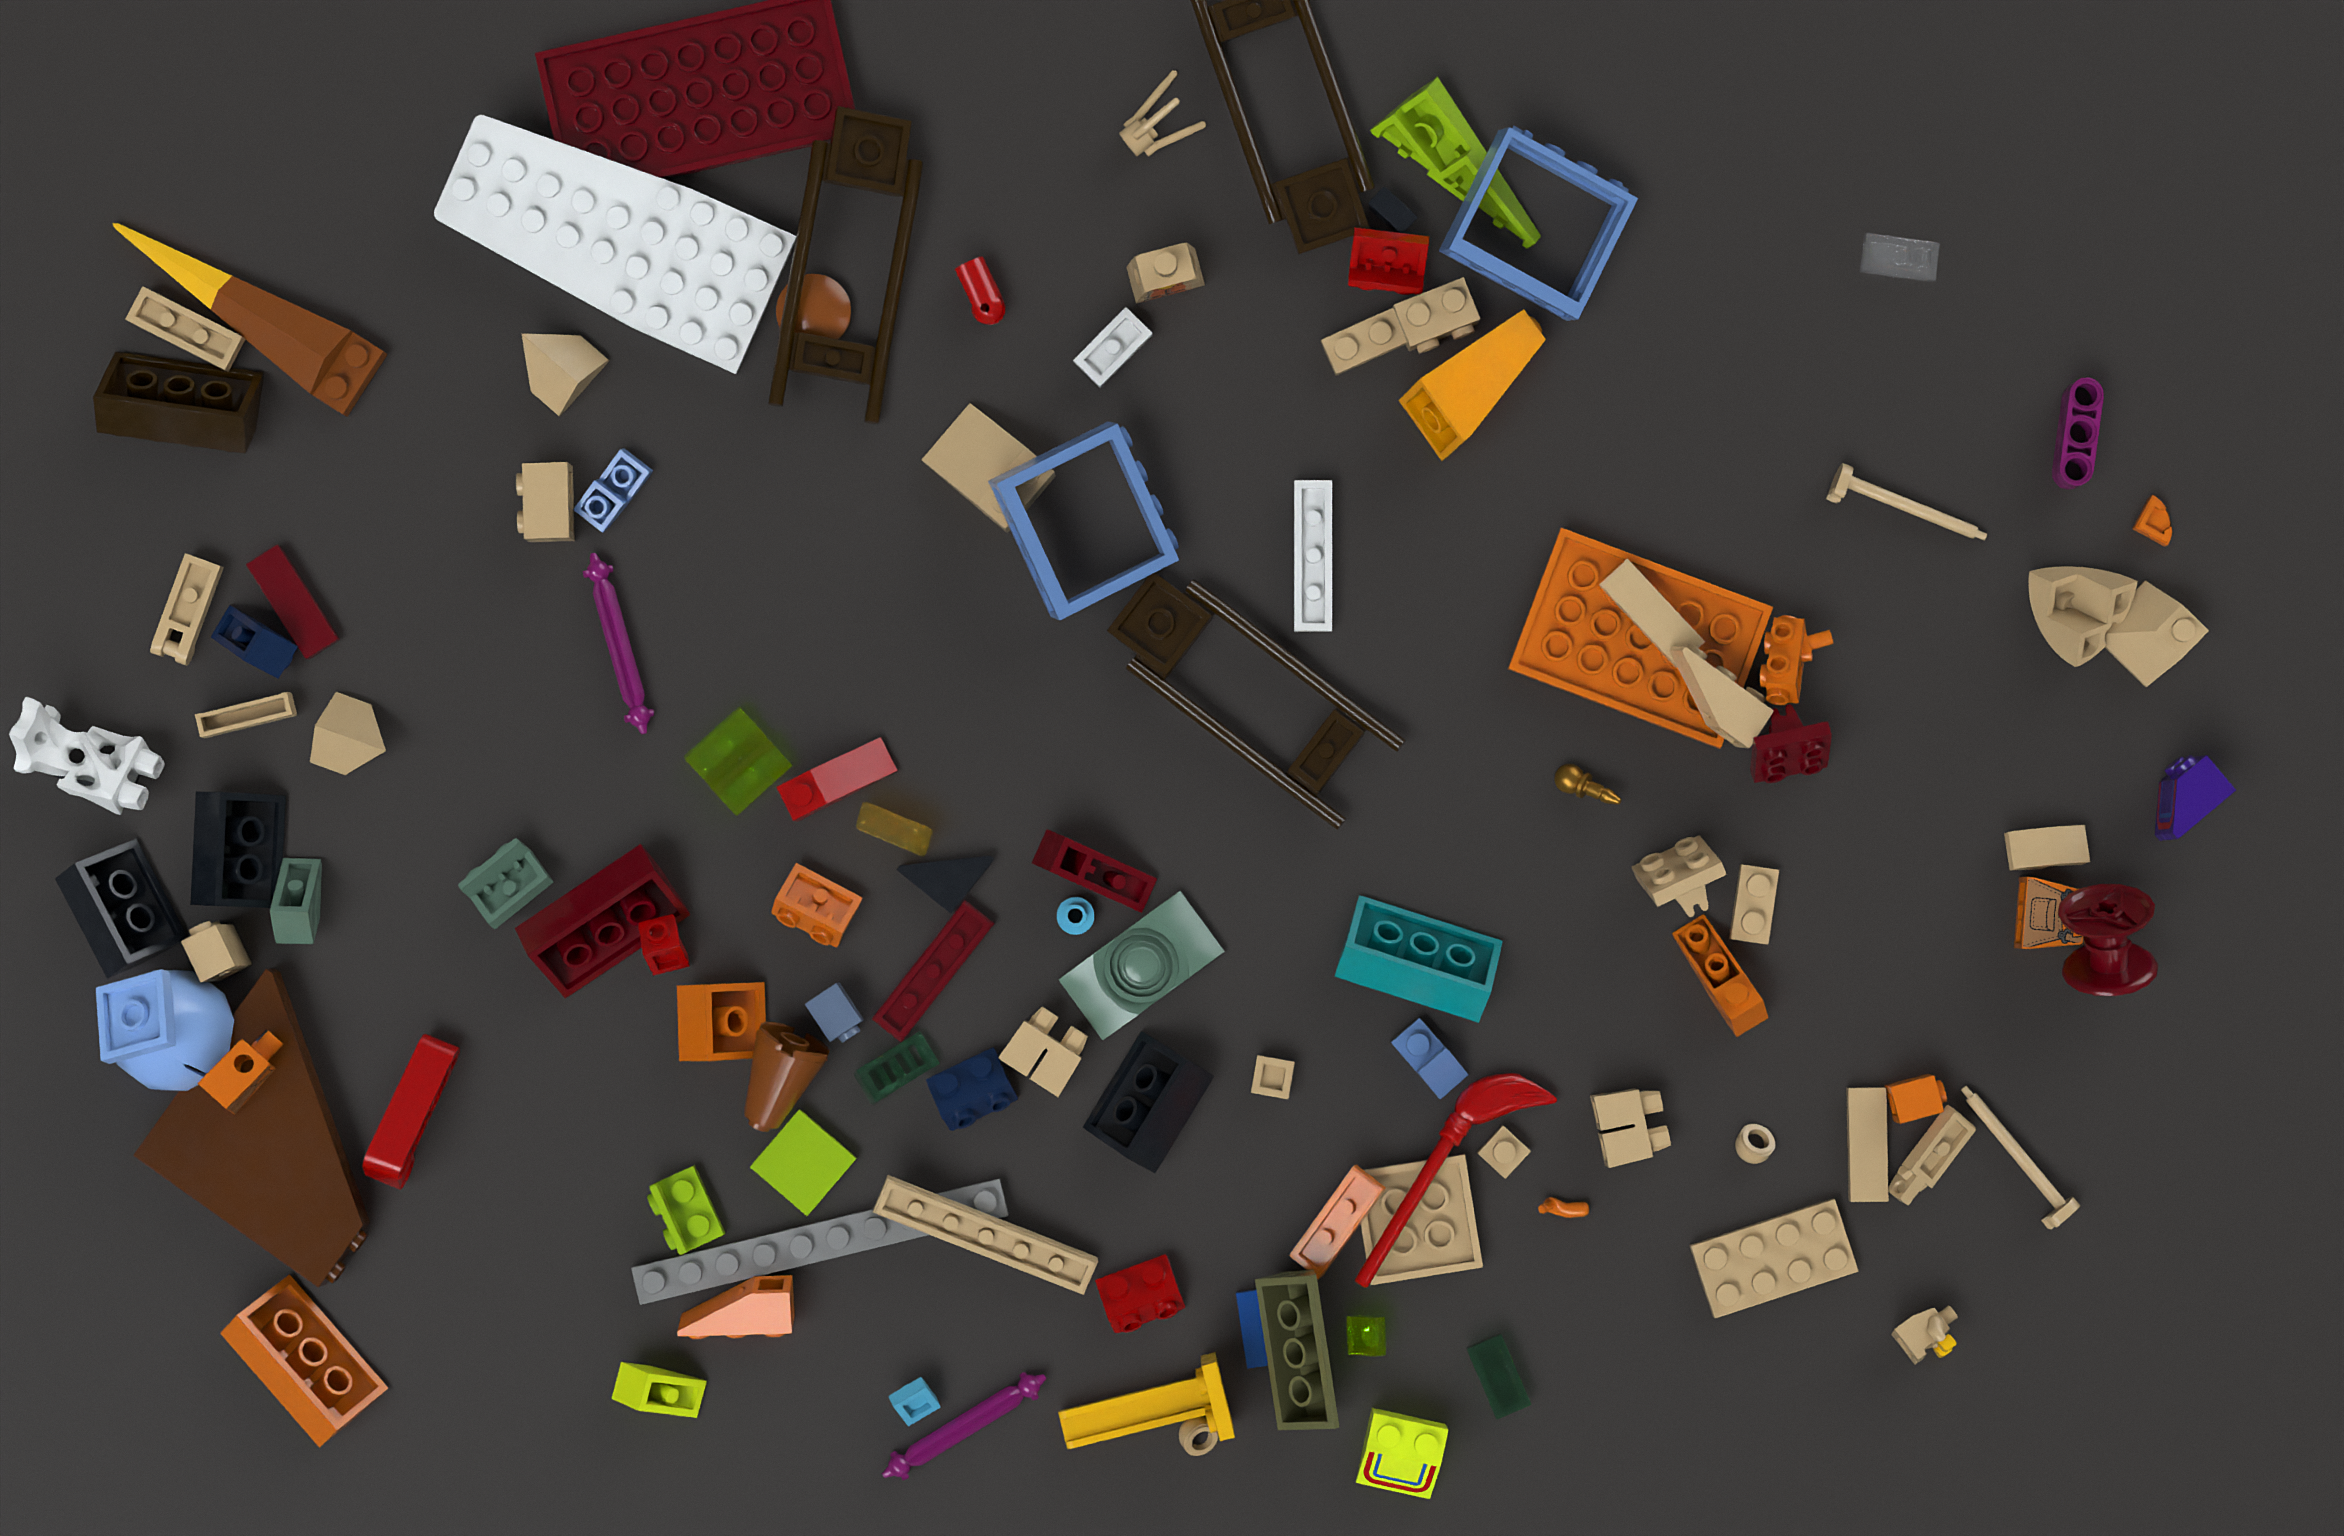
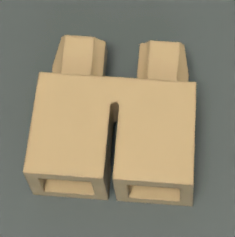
M1042 1006L1031 1017L1029 1022L1025 1020L998 1059L1027 1077L1043 1051L1047 1049L1046 1055L1030 1079L1059 1097L1082 1059L1080 1053L1088 1036L1071 1025L1062 1041H1057L1048 1033L1059 1017Z
M1632 1088L1624 1091L1590 1095L1597 1129L1600 1131L1607 1130L1598 1132L1606 1167L1611 1168L1653 1157L1652 1152L1671 1146L1667 1126L1663 1125L1647 1129L1644 1116L1663 1111L1660 1091L1639 1092V1089ZM1631 1124H1632V1126H1630V1127H1625V1128L1616 1129V1130H1613V1129H1612V1128H1616V1127H1621V1126H1626V1125H1631Z

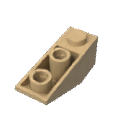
M1688 644L1687 647L1672 646L1669 651L1706 726L1735 747L1750 748L1753 744V737L1759 735L1774 710L1764 704L1766 698L1753 688L1747 687L1743 689L1735 683L1737 677L1726 668L1719 665L1715 668L1705 661L1707 655L1699 648Z

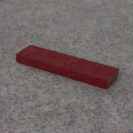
M965 900L873 1016L872 1020L898 1041L902 1042L995 923Z

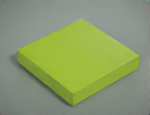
M799 1109L750 1168L802 1213L808 1216L854 1163L857 1157L805 1112Z

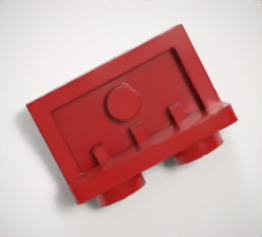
M1354 227L1348 285L1362 290L1395 291L1402 295L1422 294L1429 236Z
M1166 1254L1095 1280L1107 1318L1114 1333L1133 1332L1149 1321L1171 1318L1179 1310L1186 1307Z

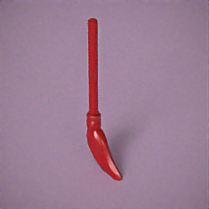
M1516 1073L1486 1076L1471 1083L1463 1090L1456 1101L1454 1112L1449 1114L1444 1127L1439 1131L1440 1140L1356 1276L1355 1282L1364 1288L1370 1285L1453 1146L1458 1147L1463 1137H1466L1473 1124H1483L1522 1108L1554 1104L1557 1102V1098L1541 1086Z

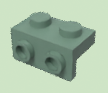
M515 838L511 842L502 845L481 866L472 869L466 878L458 884V887L472 900L486 922L496 929L554 881L534 853L519 839Z

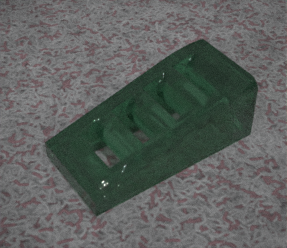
M918 1032L860 1067L853 1074L870 1103L875 1105L940 1063L922 1033ZM912 1045L925 1063L920 1067L908 1050ZM898 1054H901L911 1071L907 1075L895 1058ZM885 1062L888 1063L898 1079L894 1083H892L882 1067V1064ZM874 1070L884 1089L881 1091L877 1089L868 1074L869 1072Z

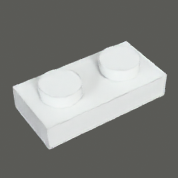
M1125 307L1073 362L1101 388L1153 336V333Z

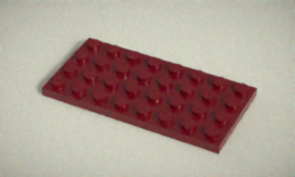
M767 0L535 53L555 141L662 179L674 178L811 147L813 140L829 143L831 142L836 108L840 106L856 110L831 0Z

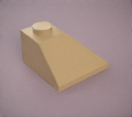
M2144 581L2136 589L2131 607L2123 623H2113L2105 633L2104 640L2107 643L2105 648L2145 687H2148L2181 660L2209 630L2181 603L2149 582Z

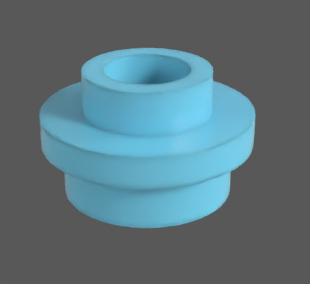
M1071 897L1060 904L1057 910V922L1062 930L1069 934H1082L1092 926L1094 910L1087 900L1080 897ZM1074 908L1081 910L1083 918L1079 923H1072L1069 920L1068 913Z

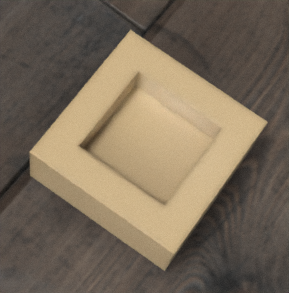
M1257 1055L1251 1093L1288 1099L1295 1062Z
M1501 1125L1476 1153L1506 1179L1531 1151L1508 1129Z

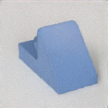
M1417 1018L1391 1041V1044L1439 1099L1443 1098L1468 1076V1073L1451 1052L1444 1047L1420 1018Z

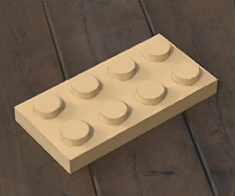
M1833 1198L1689 1245L1713 1318L1725 1316L1859 1272L1836 1201Z

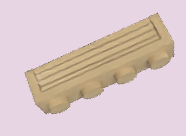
M283 692L278 695L195 714L201 738H209L297 716L293 696L290 692Z

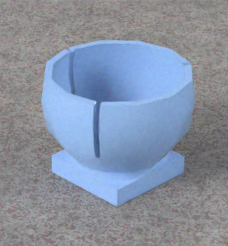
M153 970L146 974L96 987L101 1061L108 1064L116 1062L119 1067L149 1089L188 1091L199 1085L198 1082L230 1051L234 1019L226 996L210 982L200 983L197 974L193 971ZM187 1065H190V1066H192V1067H194V1068H196V1069H198V1070H200V1071H202V1072H198V1071H196V1070L190 1068V1067L187 1066Z

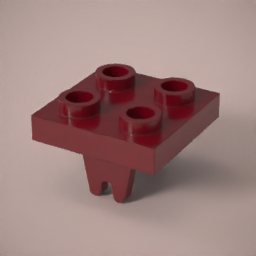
M1786 705L1785 716H1781L1777 708H1772L1774 712L1771 715L1769 734L1753 737L1750 771L1754 783L1763 781L1766 783H1776L1783 780L1786 776L1799 773L1812 775L1820 772L1823 768H1827L1832 738L1828 721L1803 726L1792 705Z

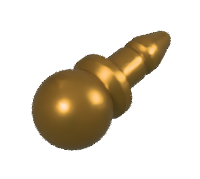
M1564 764L1555 773V784L1564 793H1576V796L1579 798H1583L1587 794L1608 804L1618 805L1622 801L1612 789L1604 788L1603 785L1592 781V774H1584L1577 765Z

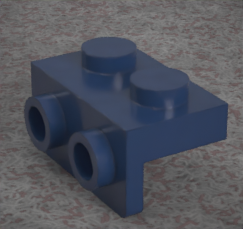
M994 1047L926 1079L940 1116L950 1131L969 1127L977 1119L991 1112L1002 1111L1010 1103L1018 1100V1096L1008 1079L1001 1060L998 1059L999 1056Z

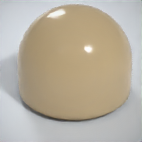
M1748 1124L1738 1134L1735 1148L1742 1160L1751 1164H1758L1768 1159L1775 1149V1139L1767 1128L1758 1124ZM1748 1135H1760L1764 1141V1149L1754 1147L1749 1142Z
M1200 1416L1185 1420L1181 1424L1179 1441L1188 1454L1200 1456L1209 1452L1216 1445L1218 1432L1210 1433L1206 1417ZM1204 1431L1208 1432V1438L1205 1443L1201 1445L1192 1443L1197 1434Z

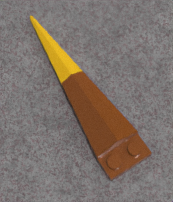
M112 223L118 232L307 392L348 417L388 355L347 328L119 223Z

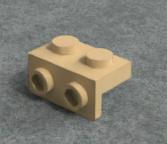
M1464 277L1393 305L1407 341L1406 347L1408 351L1417 349L1419 354L1440 346L1438 340L1452 335L1453 339L1457 340L1474 333L1473 326L1477 325L1480 321V316Z

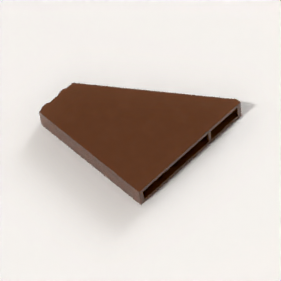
M275 968L265 969L233 1014L234 1024L230 1050L241 1039L251 1046L267 1029L283 1043V1046L268 1060L276 1068L274 1072L235 1115L225 1109L200 1085L188 1091H179L133 1156L319 1288L326 1285L328 1281L334 1284L347 1266L342 1262L350 1250L356 1253L366 1241L369 1234L365 1232V1229L370 1224V1220L281 973ZM246 1060L242 1064V1073H247L253 1068V1060Z

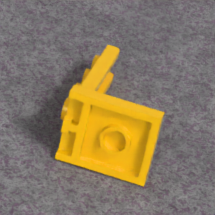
M1216 1353L1201 1356V1367L1195 1369L1196 1377L1058 1411L1067 1449L1206 1415L1210 1433L1218 1432L1220 1441L1235 1438L1234 1426Z

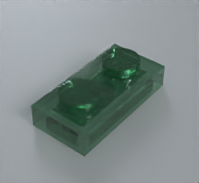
M1501 1333L1466 1348L1496 1420L1531 1405Z

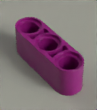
M2089 377L2081 378L2068 385L2061 399L2052 478L2060 488L2066 490L2074 489L2087 483L2092 478L2094 472L2104 392L2101 384ZM2081 387L2089 392L2090 403L2088 406L2077 402L2075 398L2077 388ZM2076 424L2084 429L2086 437L2083 443L2075 442L2071 438L2070 428L2072 425ZM2071 461L2079 466L2081 474L2078 480H2072L2066 475L2065 466L2067 462Z

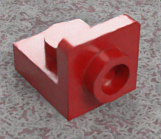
M673 914L642 921L638 924L643 956L653 976L690 967L688 953L679 937L677 920Z

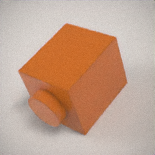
M1924 1074L1884 1085L1893 1121L1902 1124L1944 1112L1942 1103L1947 1102L1945 1088L1942 1081H1936L1935 1076L1932 1074Z

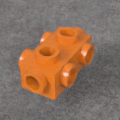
M1782 615L1778 618L1774 617L1771 632L1766 631L1764 640V652L1769 654L1767 664H1762L1760 669V687H1766L1767 702L1773 705L1799 703L1804 662L1812 661V650L1834 644L1830 630L1807 636L1804 619H1797L1789 615Z

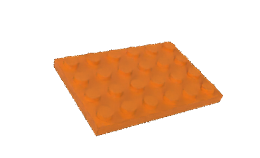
M1561 527L1508 670L1720 749L1724 738L1706 726L1678 667L1675 668L1603 591L1599 584L1626 559H1629L1705 641L1699 647L1707 655L1705 661L1715 668L1719 665L1732 672L1737 677L1735 683L1744 688L1773 607Z

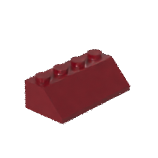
M639 844L515 927V930L528 957L566 999L642 948L638 929L640 922L673 914L678 924L691 914L661 868L646 849Z

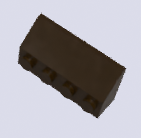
M115 351L93 396L97 433L246 454L257 427L264 374L263 372L230 368L229 372L215 365Z

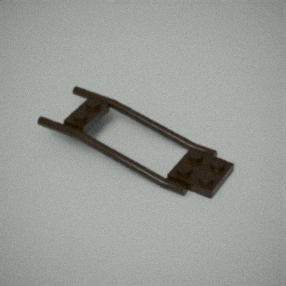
M1191 0L1268 224L1270 225L1284 219L1287 220L1298 255L1354 235V227L1370 229L1358 194L1374 189L1375 186L1309 0H1224L1208 6L1206 0ZM1299 16L1349 157L1271 184L1221 42Z
M838 106L835 111L831 143L813 140L778 337L769 405L783 406L788 371L791 370L792 372L870 385L864 422L879 424L891 343L923 168L922 161L906 159L912 121ZM822 181H825L824 183L894 197H903L876 348L812 334L795 333Z
M1156 573L1149 575L1107 630L1109 634L1136 653V656L1126 666V670L1336 830L1343 825L1346 818L1317 795L1364 736L1366 730L1396 752L1406 742L1404 738L1338 690L1195 579L1190 582L1185 592L1181 593ZM1215 614L1336 706V709L1325 720L1290 766L1287 773L1165 680L1211 622Z

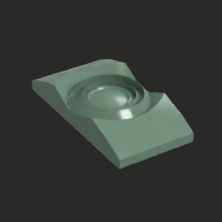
M1179 891L1058 980L1100 1038L1104 1040L1225 951L1182 892Z

